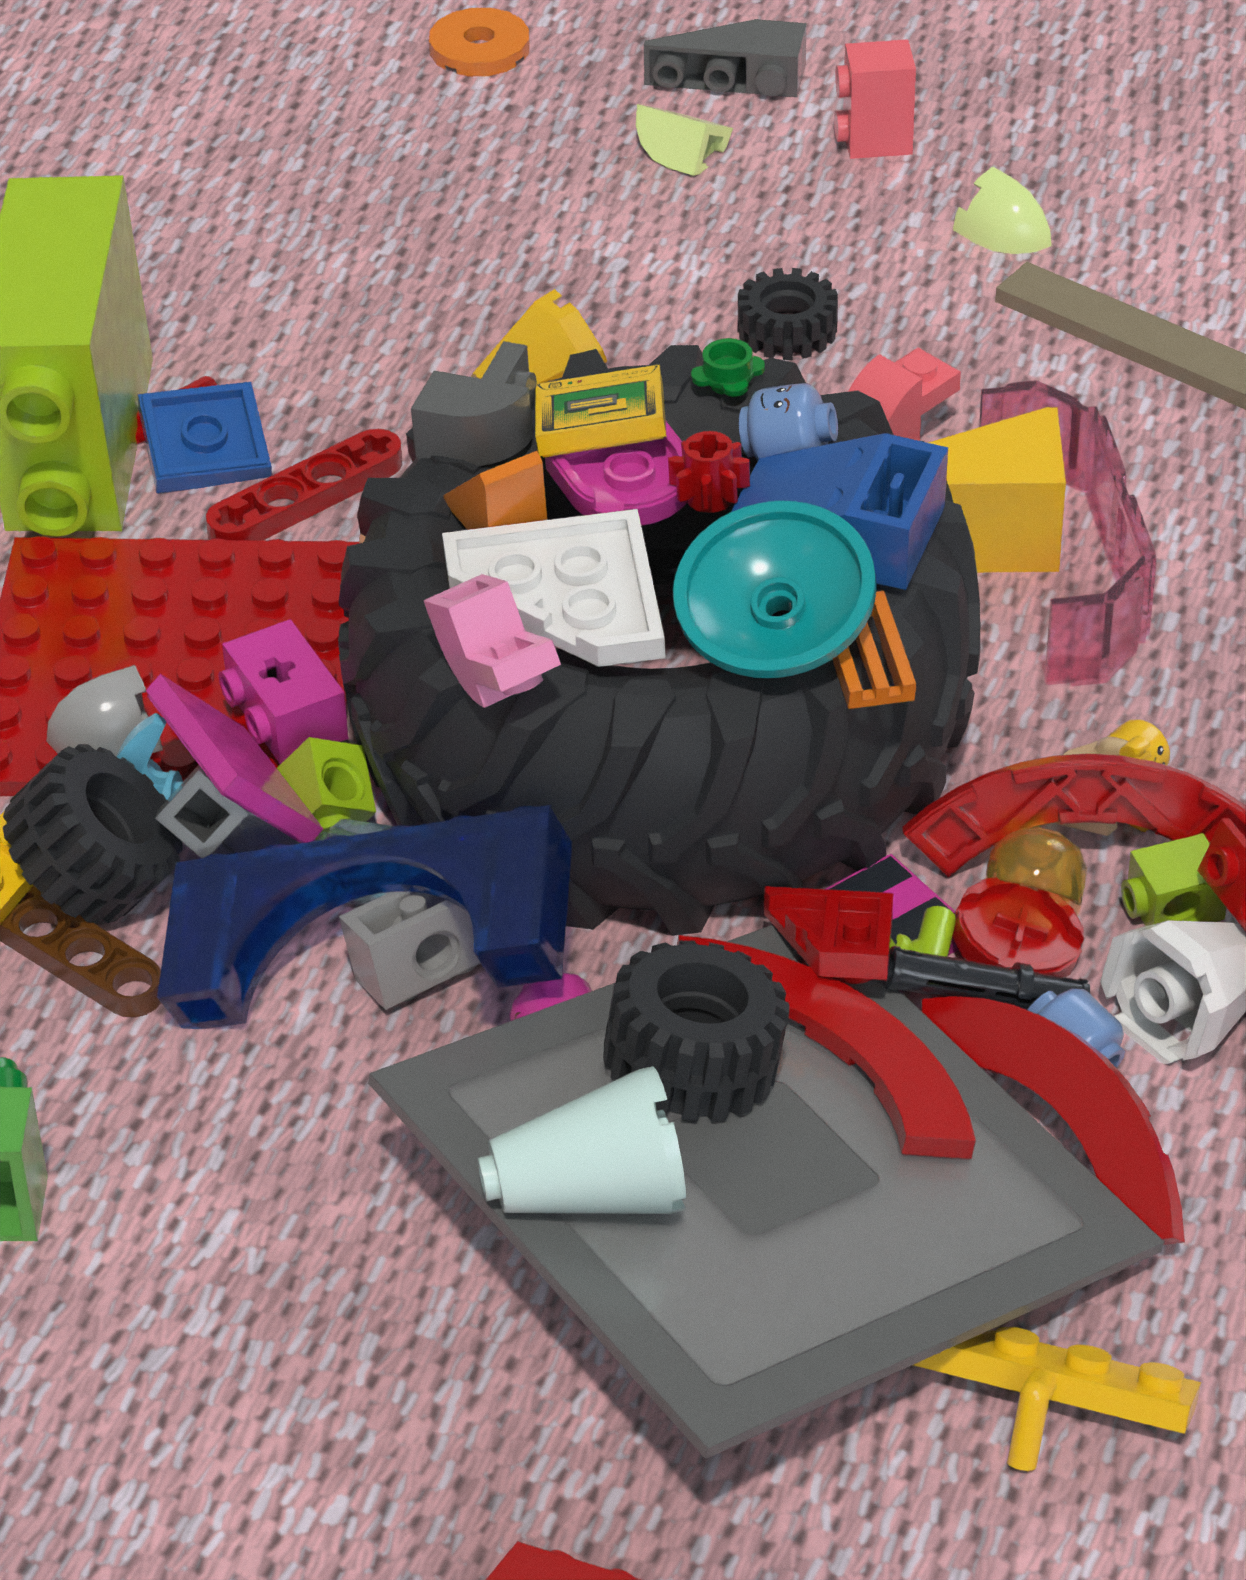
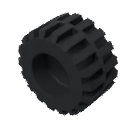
M78 744L75 748L69 746L61 750L10 800L11 803L5 808L3 815L7 822L3 826L4 839L12 846L8 851L13 861L20 865L23 870L22 875L30 885L33 884L41 892L40 896L51 905L53 903L59 905L64 913L74 918L81 915L86 922L96 924L101 920H104L106 923L115 922L120 917L125 916L177 868L181 860L178 854L183 850V843L155 819L158 809L166 802V798L153 786L152 780L146 774H141L135 769L134 764L124 757L119 759L112 751L102 747L95 750L89 744Z
M680 941L679 945L672 946L665 942L653 945L651 953L639 951L631 956L629 965H622L617 973L616 983H614L603 1045V1060L605 1067L611 1069L610 1078L612 1081H615L638 1069L653 1066L659 1074L667 1096V1100L655 1102L656 1109H663L666 1116L668 1113L682 1115L681 1120L697 1121L698 1117H708L711 1121L725 1120L729 1112L742 1115L751 1111L753 1102L762 1103L769 1095L770 1086H774L789 1017V1003L785 1001L786 991L781 983L772 981L773 973L764 965H754L751 963L752 957L740 951L733 953L724 950L723 945L709 943V946L698 945L695 941Z

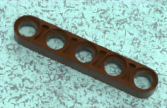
M34 886L30 888L0 924V941L117 1015L133 1018L144 1016L156 1010L163 1002L165 993L160 967L152 959L96 924L86 922L81 915L74 918L64 913L59 905L55 903L51 905L40 896L41 892ZM36 923H50L56 926L49 934L39 937L23 933L27 927ZM83 952H96L103 956L98 962L88 966H77L69 962L74 956ZM132 981H142L150 985L147 991L135 996H125L117 992L120 986Z

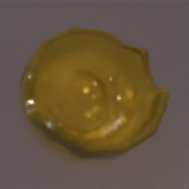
M1040 827L1026 828L1011 832L994 845L988 858L987 878H992L995 872L997 878L1001 881L1035 887L1060 895L1066 902L1072 901L1073 904L1079 906L1082 904L1087 864L1080 848L1058 831Z

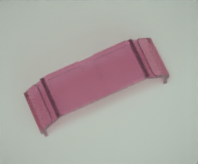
M1037 380L1013 382L1004 387L981 389L979 427L1045 407L1058 408L1066 485L1084 493L1115 583L1105 593L1050 599L1045 682L1046 685L1071 683L1072 686L1107 683L1136 654L1138 644L1146 643V636L1150 634L1156 574L1155 549L1134 494H1128L1125 467L1105 415L1100 416L1097 406L1087 407L1082 405L1074 396Z

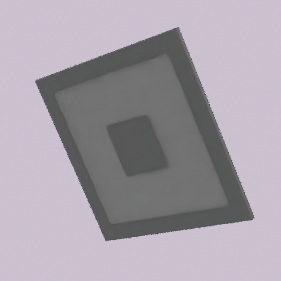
M774 925L727 941L777 954L809 966ZM872 979L861 984H845L875 1001L900 1020L928 1047L943 1065L959 1090L970 1115L976 1139L972 1159L901 1154L894 1126L879 1098L875 1095V1083L867 1073L856 1063L851 1066L826 1047L804 1035L806 1026L788 1018L774 1086H770L769 1095L762 1103L753 1102L751 1111L742 1115L729 1112L727 1119L711 1121L708 1117H698L697 1121L681 1120V1114L672 1112L667 1114L668 1123L674 1122L683 1164L686 1199L682 1201L686 1207L685 1211L671 1214L504 1213L499 1199L486 1201L477 1158L489 1155L488 1140L613 1082L610 1078L611 1069L606 1068L604 1064L603 1045L614 983L371 1072L368 1084L705 1459L1156 1255L1162 1251L1164 1241L905 995L897 989H885L883 980Z

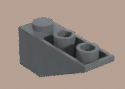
M754 19L645 40L644 85L798 97L806 65L807 23Z

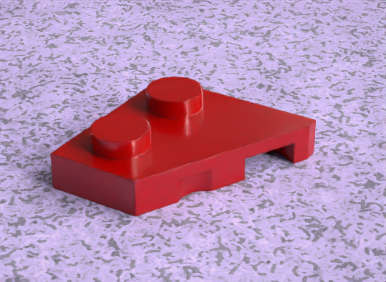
M765 886L764 915L818 976L836 977L838 980L850 984L866 983L872 979L887 980L894 893Z

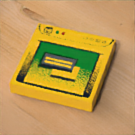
M660 364L537 384L535 436L539 455L550 457L667 437Z

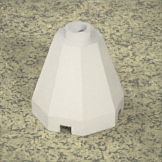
M1165 921L1133 929L1113 937L1100 982L1106 999L1115 995L1117 997L1122 1012L1114 1015V1017L1120 1022L1124 1033L1162 1064H1169L1182 1058L1183 1061L1197 1058L1214 1050L1246 1012V932L1239 923ZM1175 1019L1187 1028L1191 1034L1186 1040L1180 1042L1159 1024Z

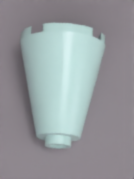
M653 1066L638 1069L488 1140L489 1155L477 1158L481 1185L486 1201L499 1199L504 1213L671 1214L685 1211L686 1207L682 1200L686 1199V1186L674 1122L668 1123L664 1110L656 1109L655 1102L667 1100L664 1086L657 1070Z

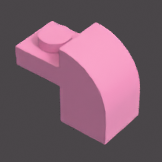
M481 574L423 600L436 637L451 670L467 694L484 708L511 695L534 688L543 681L542 673L561 665L552 639L525 631L508 581Z

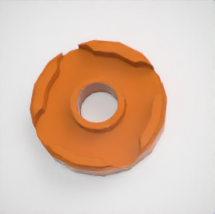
M490 7L463 9L452 12L437 20L429 31V52L436 65L445 70V65L456 69V74L463 76H492L508 72L517 66L516 61L520 60L523 56L525 60L529 54V28L520 17L509 11ZM477 40L488 41L484 43H472V41Z

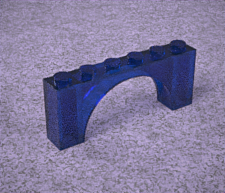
M550 805L540 807L522 806L508 812L475 817L458 816L443 822L417 826L399 825L378 832L352 836L334 835L325 840L293 845L276 844L260 850L228 855L211 854L202 859L176 862L157 998L182 1029H209L245 1024L254 992L261 977L275 956L291 938L312 921L340 905L365 896L395 891L434 895L456 904L469 913L474 936L473 952L497 988L562 979L572 841Z

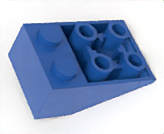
M884 433L759 458L750 475V487L743 488L738 502L735 503L731 512L749 505L768 501H797L827 509L851 524L865 541L874 563L876 584L906 590L945 508L948 447Z

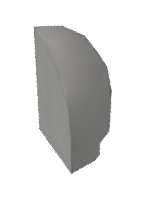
M130 666L98 676L71 691L58 703L48 721L46 742L57 753L69 746L75 748L78 744H89L95 750L102 747L112 751L117 756L128 734L140 722L148 718L144 710L142 693L146 692V688L136 666ZM160 738L152 753L163 750Z

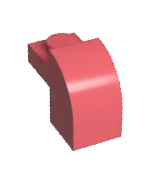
M917 347L896 362L887 359L881 354L877 355L858 374L849 391L858 390L880 401L894 435L920 441L921 415L960 390L961 371Z

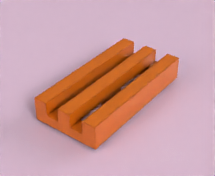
M877 591L870 616L874 618L882 650L895 686L890 687L867 622L856 638V642L872 689H862L849 647L833 658L848 709L915 701L916 681L885 592Z

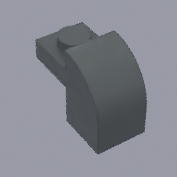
M503 341L481 379L433 371L411 407L417 459H429L431 455L463 459L472 464L483 466L505 460L517 454L528 445L533 438L531 406L536 394L537 379L535 373L529 372L527 345Z
M200 765L194 769L158 809L155 817L204 861L213 853L257 892L301 845V843L221 795Z

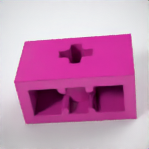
M291 619L222 644L225 670L219 672L218 675L222 693L231 707L237 705L245 714L246 724L253 739L257 744L265 742L279 764L285 761L309 737L338 742L349 739L344 691Z

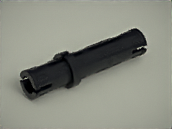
M898 946L890 948L888 978L883 980L885 989L888 990L897 989L938 997L985 998L1012 1004L1026 1010L1041 995L1048 991H1053L1056 995H1059L1070 989H1084L1090 993V984H1087V979H1073L1034 972L1030 964L1016 962L1010 968L956 957L952 958L906 950Z

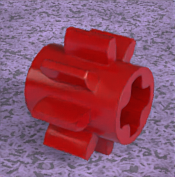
M703 431L693 434L686 441L681 442L682 456L668 457L669 484L677 487V500L679 502L687 501L688 505L697 511L706 513L722 511L732 503L738 502L737 488L750 487L749 459L742 457L741 443H732L731 439L723 433Z

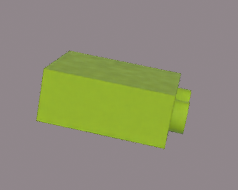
M124 175L9 178L0 212V508L5 531H34L42 535L54 537L69 535L75 531H122L137 451L138 394L147 393L153 362Z

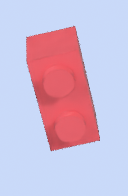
M908 39L845 44L844 65H836L835 68L837 97H844L843 110H835L834 127L836 141L846 142L850 159L913 155L916 67Z

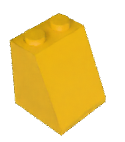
M1045 407L928 442L948 447L946 479L953 502L961 505L974 545L977 573L1059 572L1066 480L1057 407Z

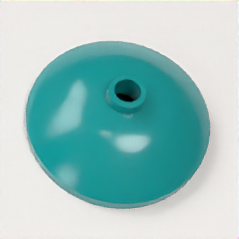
M768 501L735 510L709 525L697 536L684 553L675 575L673 589L674 607L679 625L685 637L693 648L709 662L724 670L743 676L756 678L786 677L807 672L825 664L842 653L858 637L865 627L875 603L876 574L872 556L865 541L853 526L842 517L827 509L809 503ZM777 611H790L782 616H772Z

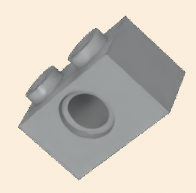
M455 861L339 916L355 980L385 1010L401 1002L412 1000L419 993L456 975L465 974L473 970L478 964L501 954L486 889Z

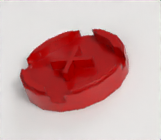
M1011 876L985 878L967 888L955 911L956 923L953 932V939L966 960L1012 968L1014 963L1020 962L1030 964L1033 967V971L1061 977H1067L1071 974L1082 953L1081 946L1084 941V927L1074 909L1056 892L1042 885H1039L1037 891L1021 886L1023 879Z

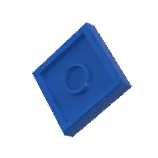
M252 382L138 394V410L156 493L205 488L271 476L272 466Z

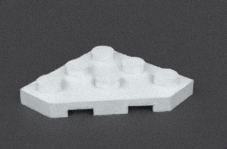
M638 509L442 533L449 588L481 574L508 581L525 631L552 639L555 646L598 667L666 658L665 638Z

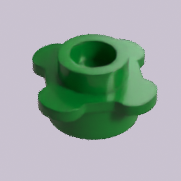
M733 338L718 339L709 343L704 348L702 353L703 365L692 369L691 379L697 386L709 385L716 393L740 396L748 391V383L754 376L764 373L765 362L762 358L753 356L752 348L744 341Z

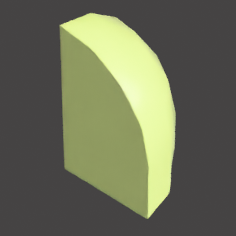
M637 104L636 129L640 143L652 160L666 168L693 176L699 175L708 168L706 163H703L704 159L713 153L714 150L723 153L727 148L733 131L732 127Z
M991 167L974 182V185L979 187L980 190L972 199L968 210L966 211L959 207L956 212L953 230L973 243L989 250L1021 254L1037 252L1052 246L1048 222L1043 209L1034 196L1017 180L995 167Z

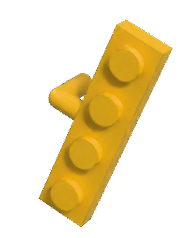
M1001 1327L996 1331L988 1330L914 1364V1366L1020 1392L1007 1464L1023 1471H1032L1037 1468L1049 1400L1185 1434L1194 1415L1201 1382L1184 1378V1373L1181 1370L1167 1364L1149 1362L1138 1367L1111 1360L1112 1356L1107 1351L1098 1347L1078 1344L1069 1346L1066 1349L1039 1342L1040 1338L1035 1333L1017 1327Z

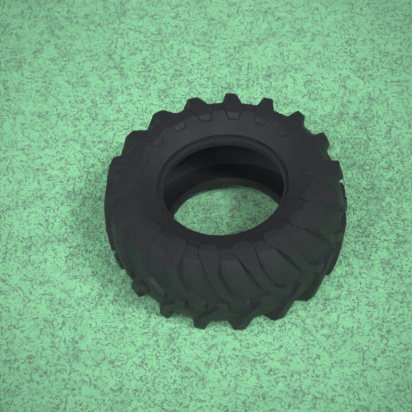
M670 345L649 365L614 368L607 367L597 349L571 354L563 377L547 381L552 382L660 364L664 391L665 420L681 441H686L690 436L699 432L715 431L728 436L732 443H741L739 433L740 411L742 407L749 406L751 397L756 391L768 387L806 383L796 363L767 358L764 360V373L752 378L748 383V391L745 394L728 396L716 393L709 385L697 386L692 382V369L703 365L702 351L698 345ZM858 390L820 395L824 403L831 402L834 405L838 420L836 441H829L828 444L884 433L894 435L880 401ZM536 394L531 406L533 438L520 452L505 460L478 466L463 459L431 455L429 459H417L412 427L406 433L408 454L412 463L399 478H367L357 512L360 534L365 536V540L363 543L347 546L342 566L339 606L344 609V616L349 618V621L341 624L339 627L340 667L357 745H363L368 771L376 787L381 788L386 803L402 835L419 851L446 848L452 861H455L486 889L489 899L497 901L531 887L543 893L564 926L594 930L616 910L627 908L656 910L672 936L701 933L715 905L747 900L757 896L764 901L765 886L803 888V879L838 862L856 871L865 867L869 868L886 856V844L882 833L903 812L918 814L929 804L940 798L946 784V765L940 761V758L946 748L959 746L967 728L975 692L972 690V683L967 680V677L978 673L981 653L980 595L974 545L962 507L953 502L947 479L945 508L907 589L876 584V592H885L916 681L915 701L848 709L833 659L817 668L792 676L756 678L729 672L711 662L677 668L650 669L615 665L598 667L556 646L555 649L561 665L542 673L543 681L530 690L511 695L484 708L467 694L451 670L440 647L423 600L450 589L442 533L467 530L452 513L443 495L482 472L538 451L535 436ZM741 444L742 457L749 459L751 475L757 460L755 457H748ZM540 456L543 462L547 520L584 516L575 509L546 470L545 457ZM737 488V500L743 488ZM686 503L683 508L672 516L641 526L656 596H673L675 575L684 553L697 536L709 525L731 513L735 503H732L722 511L713 513L697 511ZM777 611L772 616H782L790 611ZM870 616L867 622L888 684L892 687L895 685L882 650L874 618ZM855 639L848 647L862 689L869 690L872 689Z

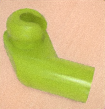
M941 906L927 908L923 915L918 938L911 941L908 936L898 934L896 938L897 944L891 938L890 948L898 946L901 949L948 957L956 923L955 914Z

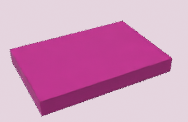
M160 674L146 690L148 693L147 697L221 795L302 845H310L324 828L246 728Z

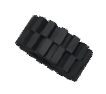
M783 268L773 269V276L769 277L764 271L756 274V282L748 279L743 283V289H739V339L746 343L749 342V346L754 353L764 348V357L774 358L777 352L783 353V360H793V353L799 352L802 359L811 357L812 348L821 353L827 349V343L832 344L836 339L838 293L836 289H832V283L828 279L819 282V274L811 271L804 277L802 276V269L792 268L791 274H784Z

